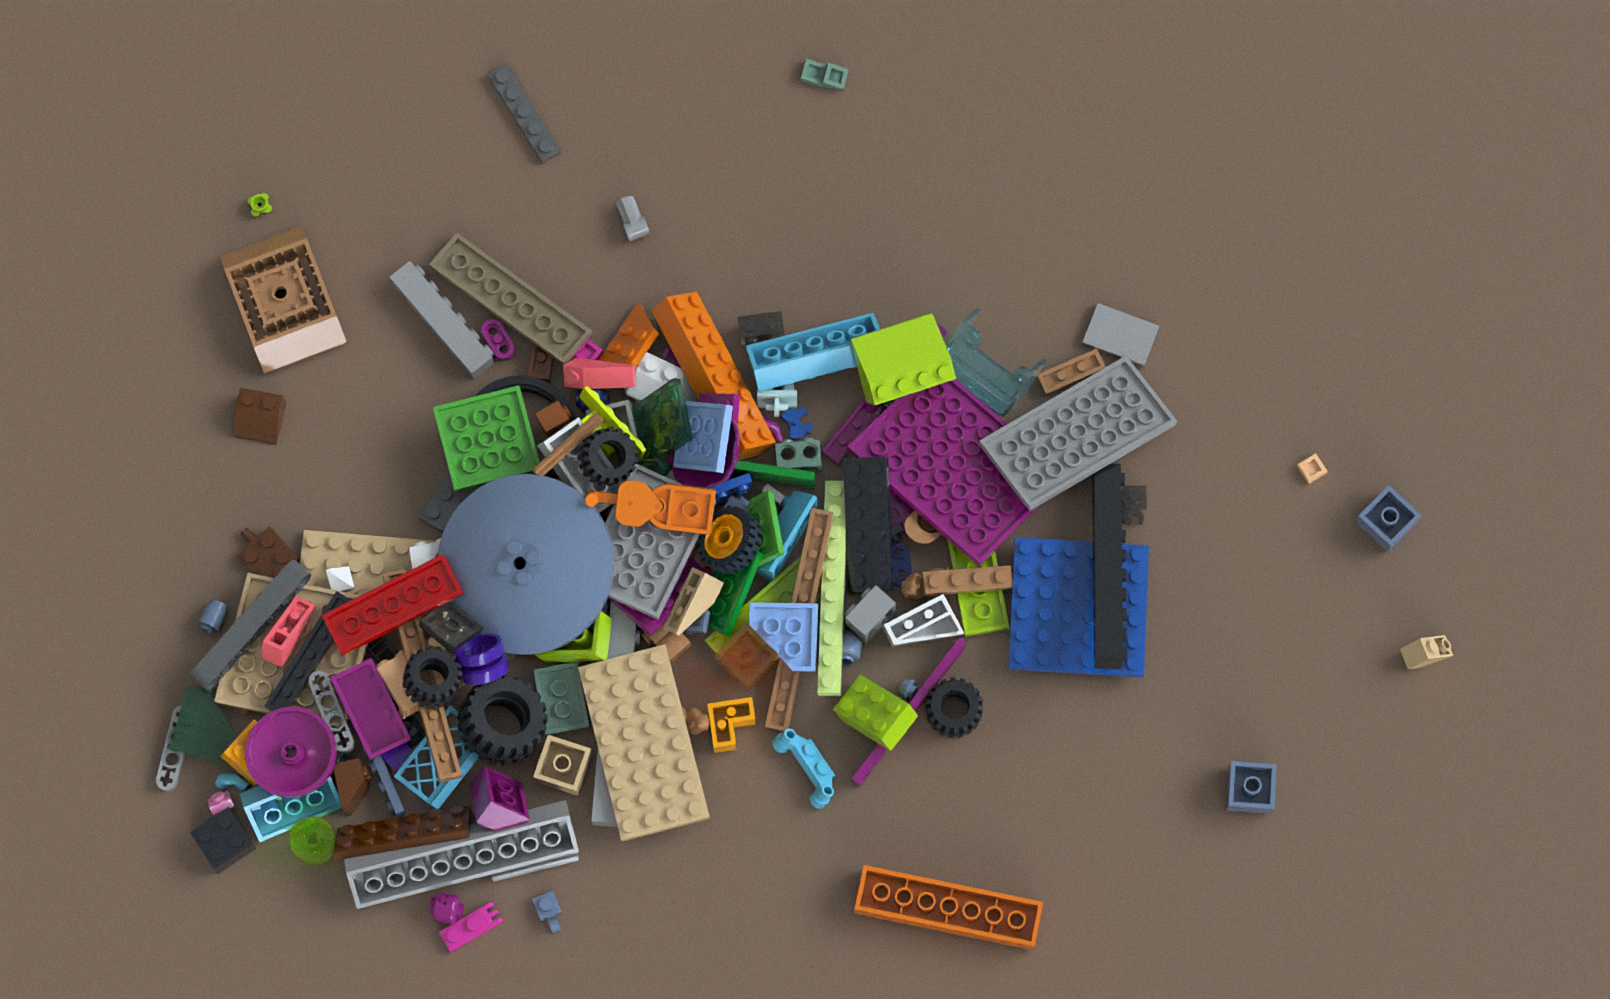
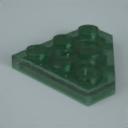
M188 684L169 750L231 767L220 756L235 741L236 735L220 707L214 702L215 699L210 690L207 691L204 688Z

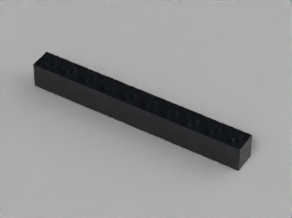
M1109 464L1092 474L1094 669L1121 670L1123 661H1127V647H1123V641L1127 640V628L1123 627V621L1127 619V608H1123V602H1126L1127 589L1122 588V582H1126V569H1122V563L1126 562V549H1122V543L1126 541V530H1122V524H1125L1126 512L1122 511L1121 505H1125V492H1121V486L1125 485V473H1121V464Z

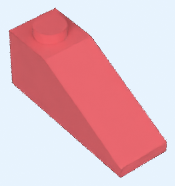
M574 358L563 365L565 387L580 389L586 386L590 389L635 387L634 365Z
M298 596L293 599L263 640L262 659L280 667L284 665L295 649L316 608L315 604Z

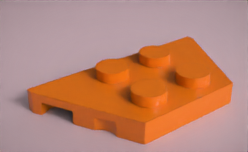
M637 303L599 358V361L634 365L636 369L659 334L640 303Z

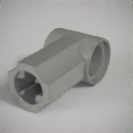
M633 196L623 197L616 202L629 242L650 235L644 217H641Z

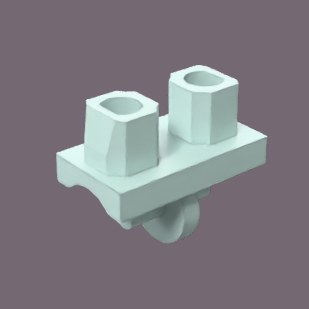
M794 384L782 385V390H773V388L763 391L757 390V407L774 411L775 417H779V411L797 409V390L794 389Z

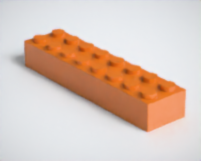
M697 291L665 297L651 311L698 401L700 394H739L738 426L741 436L739 460L762 455L776 441Z
M863 865L854 914L1034 951L1043 902Z

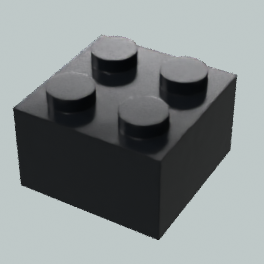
M229 807L190 832L218 874L256 849Z

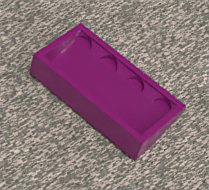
M372 658L330 678L369 760L411 740Z

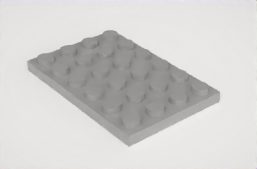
M639 464L634 465L636 469L627 478V480L645 482L651 490L659 485L668 483L682 485ZM614 504L605 522L614 554V573L608 597L658 620L700 534L662 529L654 525L650 519L639 527L623 525L616 518L617 504Z

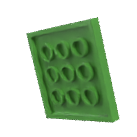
M520 386L433 407L455 492L483 486L498 478L510 475L533 473V468L540 463Z

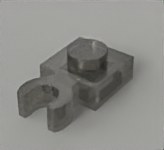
M1124 486V509H1130L1127 523L1131 525V518L1137 516L1140 519V525H1142L1144 515L1140 509L1147 508L1146 486Z

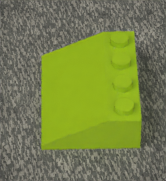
M933 313L850 339L867 403L872 405H878L956 379L951 357Z

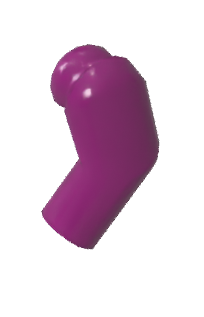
M764 418L776 443L784 440L779 424L769 418Z

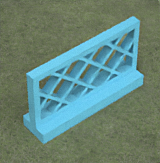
M451 705L445 710L446 717L450 712L456 717L458 716V711ZM457 727L449 728L450 730H458ZM426 736L393 777L424 800L434 810L439 809L479 756L475 752L471 753L468 749L465 750L464 745L468 744H464L461 738L460 743L454 744V746L461 745L462 755L458 759L462 773L461 778L441 782L437 786L436 781L438 778L435 776V767L430 748L423 747L427 742ZM429 749L431 763L418 764L417 754L419 751ZM414 759L415 765H409ZM431 765L433 779L420 780L418 767ZM415 767L417 780L407 781L400 775L406 768ZM433 781L434 791L427 797L421 792L420 782ZM412 783H417V788H415L412 785Z

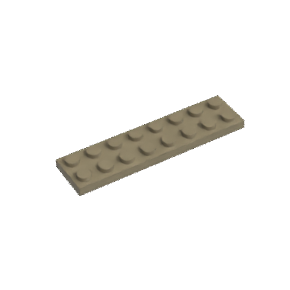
M458 233L451 238L429 264L433 271L562 365L568 363L593 334L591 329Z

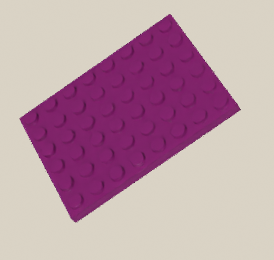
M956 379L897 398L847 447V451L855 458L888 456L890 489L978 567L1039 507L1037 506L1031 511L1027 509L979 445L981 439L1004 427L1007 423Z

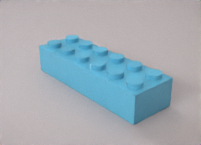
M874 313L747 345L749 363L758 391L770 390L774 387L793 384L797 381L857 367L850 339L880 329Z

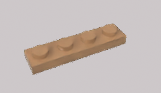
M1011 566L928 571L921 574L924 596L1010 590L1013 588Z

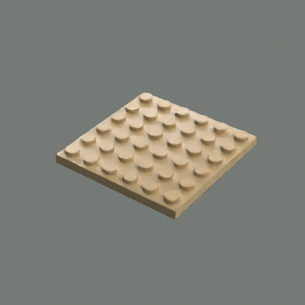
M247 573L235 622L274 578ZM305 585L296 596L315 604L316 608L295 649L284 665L280 667L262 659V644L290 603L219 681L214 702L220 705L264 714L270 713L271 710L267 709L264 705L324 612L336 590ZM337 591L351 600L361 596ZM333 641L315 671H323L331 678L362 663L367 644L342 656L335 641ZM319 676L314 684H317L322 692L329 691L330 688L325 690L322 681L325 679ZM308 681L293 707L308 709L322 718ZM336 692V695L338 697V700L348 722L349 716ZM324 697L322 706L325 708L331 707L334 702L333 697ZM335 716L330 720L332 728H338L342 723V719L339 716Z

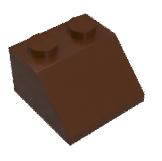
M240 388L235 406L233 436L277 445L286 407L284 396Z
M360 758L336 763L334 766L341 806L347 816L353 814L369 789L368 782L372 781L369 768H367L366 763L363 764Z

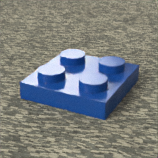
M748 473L711 487L710 489H716V504L727 501L728 496L736 494V497L749 493L748 490L752 488V479Z

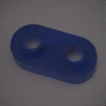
M896 542L892 545L893 583L897 587H902V581L912 574V565L908 546L902 542ZM896 550H901L903 554L901 556H896L894 552ZM903 571L906 575L900 578L897 573Z

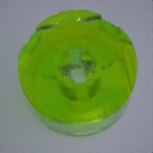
M311 816L302 818L293 825L289 833V843L292 852L301 862L307 865L320 866L333 857L336 833L325 819ZM310 838H312V839H315V838H316L318 841H317L316 844H314V843L311 844V843L309 842V839H310Z

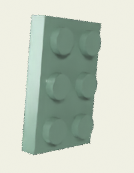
M578 662L533 670L537 692L541 695L540 702H544L547 708L544 712L548 715L545 737L590 728Z

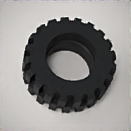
M504 675L492 682L476 685L470 690L460 706L461 709L457 716L459 721L457 728L458 732L463 733L460 737L462 742L469 745L467 749L471 753L475 752L479 755L478 759L482 761L487 759L489 764L493 765L501 762L502 766H506L511 761L516 764L521 762L523 758L531 755L542 740L547 729L548 715L544 713L547 708L544 702H540L541 695L538 692L534 693L532 691L533 686L529 683L525 685L521 682L522 679L515 677L513 680L510 679V675ZM502 706L509 709L518 718L521 732L514 735H505L495 731L485 718L484 708Z

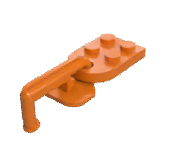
M627 480L620 485L618 494L588 491L585 496V503L589 507L595 506L597 502L617 504L616 518L623 525L639 527L650 519L654 525L662 529L711 535L716 489L668 483L659 485L651 490L645 482Z

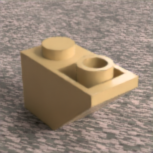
M1445 635L1420 638L1400 648L1408 670L1421 668L1454 656L1451 644Z

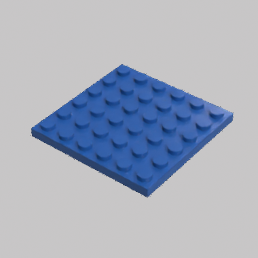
M1015 537L1008 669L1143 678L1149 546L1122 544V549H1126V562L1122 563V569H1126V582H1122V588L1127 589L1126 602H1123V608H1127V619L1123 621V627L1127 628V640L1123 641V647H1127V661H1123L1121 670L1094 669L1093 542Z

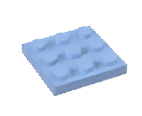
M692 401L682 402L673 467L723 473L733 406Z

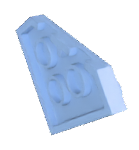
M750 603L749 625L794 672H816L818 604Z

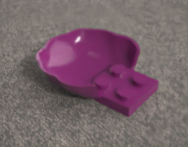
M700 394L699 402L733 406L723 473L673 467L680 418L675 422L669 435V465L678 483L686 486L711 488L729 480L739 460V443L741 439L738 426L739 394Z

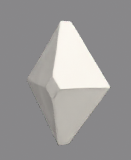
M349 567L326 570L331 590L343 592L354 589Z

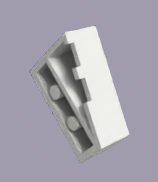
M944 594L882 626L892 647L957 637L964 634Z

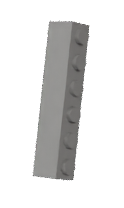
M411 261L407 262L389 277L392 285L474 380L494 364L492 358L494 353L486 344L482 346L478 341L480 337L474 329L469 330L464 325L466 320L459 312L455 314L452 311L451 307L453 306L445 296L443 298L440 297L437 293L439 289L432 280L428 282L423 277L425 273L418 264L414 266Z

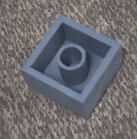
M1388 485L1358 515L1355 523L1388 553L1419 522L1422 515Z
M1231 761L1228 769L1226 811L1272 814L1275 806L1277 764Z

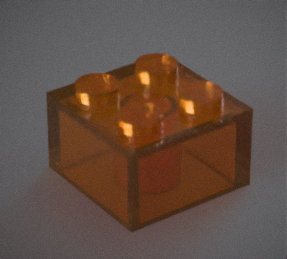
M747 624L715 655V662L747 691L779 660V654Z

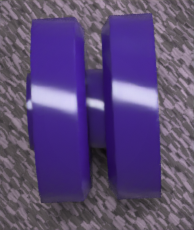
M476 635L461 641L454 647L453 655L457 658L456 663L460 662V671H462L461 681L464 684L480 685L499 679L508 672L507 657L503 653V643L498 635Z

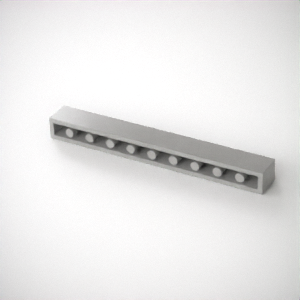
M611 601L610 618H612L607 659L634 653L635 646L640 644L641 631H637V624ZM598 749L591 822L595 826L618 827Z

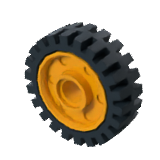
M728 505L726 508L720 507L719 512L715 510L713 512L711 535L700 534L699 538L701 539L697 540L696 545L699 546L697 552L700 554V559L710 568L723 574H734L736 570L742 571L743 566L747 567L750 564L748 560H754L756 557L753 554L754 551L758 552L760 549L756 546L761 544L762 541L758 537L762 535V530L759 529L761 527L759 522L749 512L737 506Z

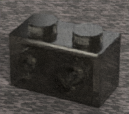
M781 311L737 317L741 345H750L784 336Z

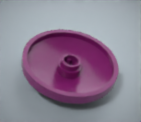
M283 707L266 714L252 728L245 747L246 765L252 778L265 791L283 798L301 797L317 790L331 775L337 758V745L331 728L319 715L301 707Z

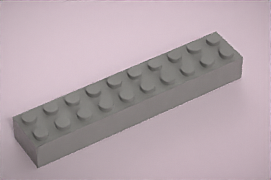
M566 800L529 809L530 820L527 823L495 831L490 828H483L478 823L470 826L469 838L344 859L347 878L357 909L579 852Z

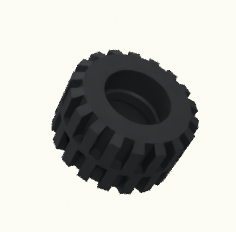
M614 427L602 428L590 434L582 441L583 444L579 447L581 453L577 455V458L581 460L579 468L584 469L583 475L585 477L589 476L590 482H598L600 486L605 484L611 486L627 479L630 473L634 472L636 469L634 465L638 463V458L635 457L638 454V448L634 449L633 445L636 443L634 440L630 441L628 439L630 437L628 433L623 434L622 429L614 430ZM602 444L610 445L617 452L618 463L614 469L604 467L598 459V449Z
M427 646L425 651L422 648L417 650V653H413L407 661L402 685L403 688H406V696L411 695L410 701L413 703L419 702V707L423 708L424 705H428V709H433L434 705H437V708H441L444 703L446 705L449 704L451 699H454L462 678L460 662L456 663L457 658L455 655L450 656V651L447 649L443 652L440 651L441 647L436 646L435 649H432L431 646ZM424 670H435L443 676L445 682L435 686L429 685L421 679L420 673Z
M952 677L949 681L946 679L941 680V683L939 685L936 684L933 690L930 691L927 699L926 714L928 722L932 724V728L935 731H940V735H949L948 738H953L954 736L960 738L965 733L967 735L970 734L973 728L976 729L982 717L983 700L982 696L980 697L979 690L973 687L974 684L971 682L966 683L965 679L962 678L955 680L956 677ZM949 697H959L966 702L968 711L966 715L959 719H951L943 714L941 704Z

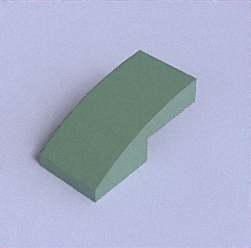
M805 59L799 81L820 87L843 90L849 69L831 63L825 65Z

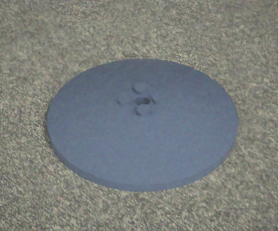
M534 474L510 475L498 478L475 490L457 507L450 517L442 534L438 549V556L444 554L464 593L446 603L450 614L471 637L481 634L498 635L502 640L503 652L518 655L540 654L560 648L576 639L594 622L608 598L613 580V547L609 532L601 515L594 506L589 507L586 505L585 496L568 484L546 476ZM519 557H523L526 561V565L522 570H518L515 566V562Z

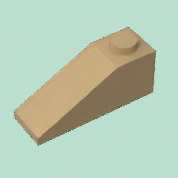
M692 567L663 629L679 636L715 602L724 582Z

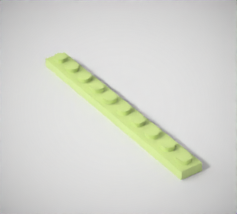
M825 481L824 510L834 512V518L822 570L817 693L818 696H841L846 565L844 481Z

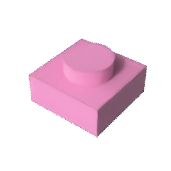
M228 790L217 792L207 799L213 815L220 813L227 807H234Z

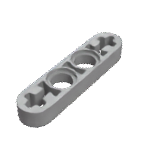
M320 670L314 671L308 681L322 718L331 728L333 734L342 732L343 737L346 740H350L347 742V747L344 748L342 745H338L341 743L340 736L338 734L334 736L337 751L344 754L349 753L355 746V740L332 682L325 672ZM320 676L322 679H325L322 681L325 690L330 688L329 691L322 692L321 688L314 684L317 682V677ZM331 696L334 699L333 705L328 708L323 707V698ZM335 716H339L342 719V723L338 728L330 726V720Z
M186 705L176 707L172 713L157 772L156 784L164 792H171L178 785L194 722V713ZM183 711H186V714L189 716L184 718L182 724L184 727H187L186 730L181 727H175V724L180 726L181 719L178 717V714H183ZM182 732L184 734L183 741L178 744L173 743V734ZM169 754L178 755V762L175 765L167 764L166 758ZM164 768L176 770L175 773L170 771L169 778L172 780V784L168 783L167 787H164V783L161 782L162 779L167 778L168 774Z

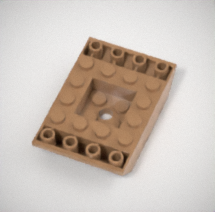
M303 226L220 256L264 374L347 344ZM279 289L287 291L286 296L282 299L275 297V293Z

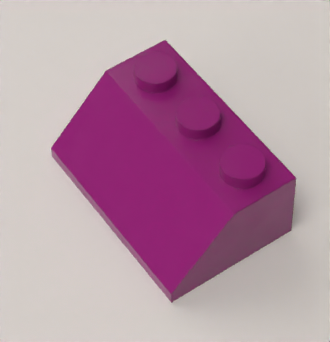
M483 765L469 785L476 822L483 828H490L495 831L527 823L530 818L522 782Z

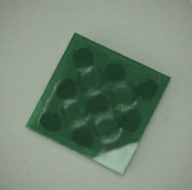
M671 379L633 406L639 440L646 449L643 455L644 466L653 467L693 440L681 379Z

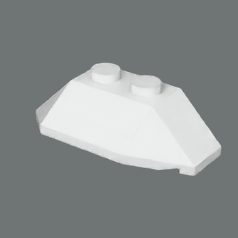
M647 352L635 369V387L624 388L627 396L650 405L665 414L680 411L683 401L699 402L681 368Z

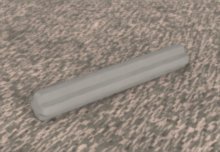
M576 852L498 872L490 876L492 881L495 882L579 860V855Z

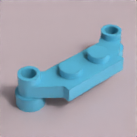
M786 729L773 739V748L779 753L791 750L816 787V790L810 795L811 804L817 809H822L829 803L830 798L834 794L832 778L835 774L811 738L807 740L796 735L794 730Z

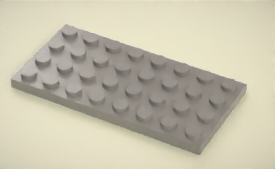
M1124 356L981 439L979 445L1027 509L1031 511L1177 424V420L1129 358Z

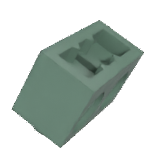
M809 437L803 438L798 442L786 439L775 443L777 466L812 472L822 471L819 440ZM811 450L815 453V456L813 458H806L803 455L804 452ZM785 452H790L793 458L784 460L781 456Z

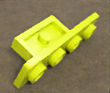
M588 386L584 387L580 394V399L592 412L581 420L582 423H585L592 415L597 413L603 419V423L592 433L608 427H614V430L622 429V433H628L630 435L628 439L630 441L634 440L636 443L633 445L634 449L638 448V454L635 457L638 458V461L642 459L646 451L643 443L629 432L627 425L618 420L613 410L600 400L599 395L594 390H591ZM602 444L600 446L606 457L615 452V449L610 445Z

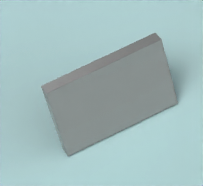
M1098 303L1082 345L1093 349L1097 348L1098 351L1120 359L1127 356L1133 364L1144 367L1160 326Z

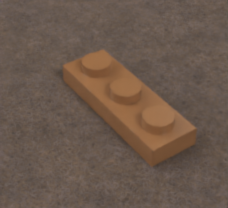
M1096 348L1041 372L1036 377L1045 396H1048L1092 376L1106 366Z

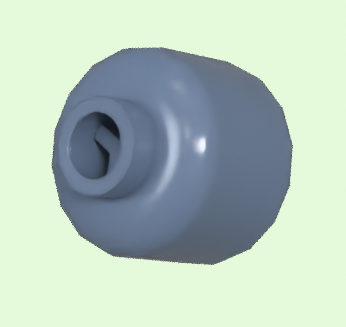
M843 632L842 666H852L860 659L862 641L853 632Z

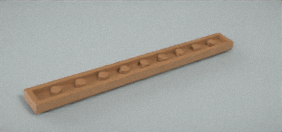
M811 508L791 603L815 604L834 512ZM779 658L765 728L784 732L786 729H789L801 672L792 671L781 658Z
M400 569L383 573L384 583L406 573V570ZM419 617L397 628L406 664L413 653L416 654L417 650L421 648L425 651L427 647ZM424 670L420 673V677L425 683L437 685L433 670ZM417 702L439 783L461 778L462 773L444 708H437V705H434L433 709H428V705H424L422 708L419 707V702Z

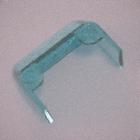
M977 307L961 321L946 347L952 360L956 380L995 414L1005 416L1032 386L1047 359L1043 358L1032 369L1019 367L1011 374L978 349L982 343V336L972 326L981 311Z

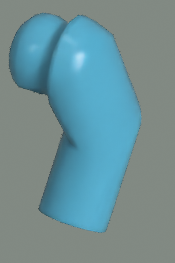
M236 772L221 773L216 777L217 780L215 781V785L219 789H224L227 785H234L244 792L250 786V783Z

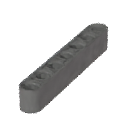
M296 560L290 561L195 666L190 676L207 691L214 688L308 583L311 573Z

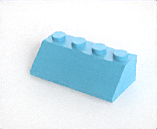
M794 490L791 496L788 494L782 503L784 508L780 514L777 513L784 555L758 566L755 574L770 582L779 575L808 525L811 508L818 509L816 496Z
M331 775L317 790L296 798L275 796L260 786L240 793L243 807L259 842L342 808L339 793Z

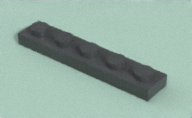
M504 64L488 73L489 79L542 164L561 154L560 148L508 65Z

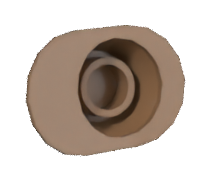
M916 511L910 514L905 521L904 528L906 534L917 543H931L941 535L938 530Z

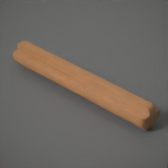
M597 413L592 415L532 470L533 473L544 476L603 423L600 415Z

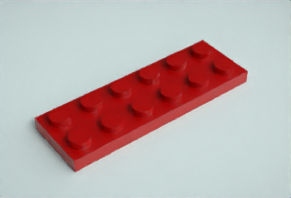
M441 554L323 614L322 617L341 655L344 656L464 593L444 554Z

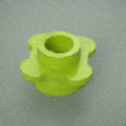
M266 193L249 197L248 204L251 205L252 216L258 217L262 213H270L272 211V206L268 203L269 196Z

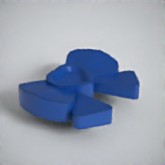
M799 407L798 410L789 409L782 413L781 418L787 422L790 430L789 438L791 440H800L806 433L810 434L813 424L800 425L801 421L799 419L808 414V411L802 407Z

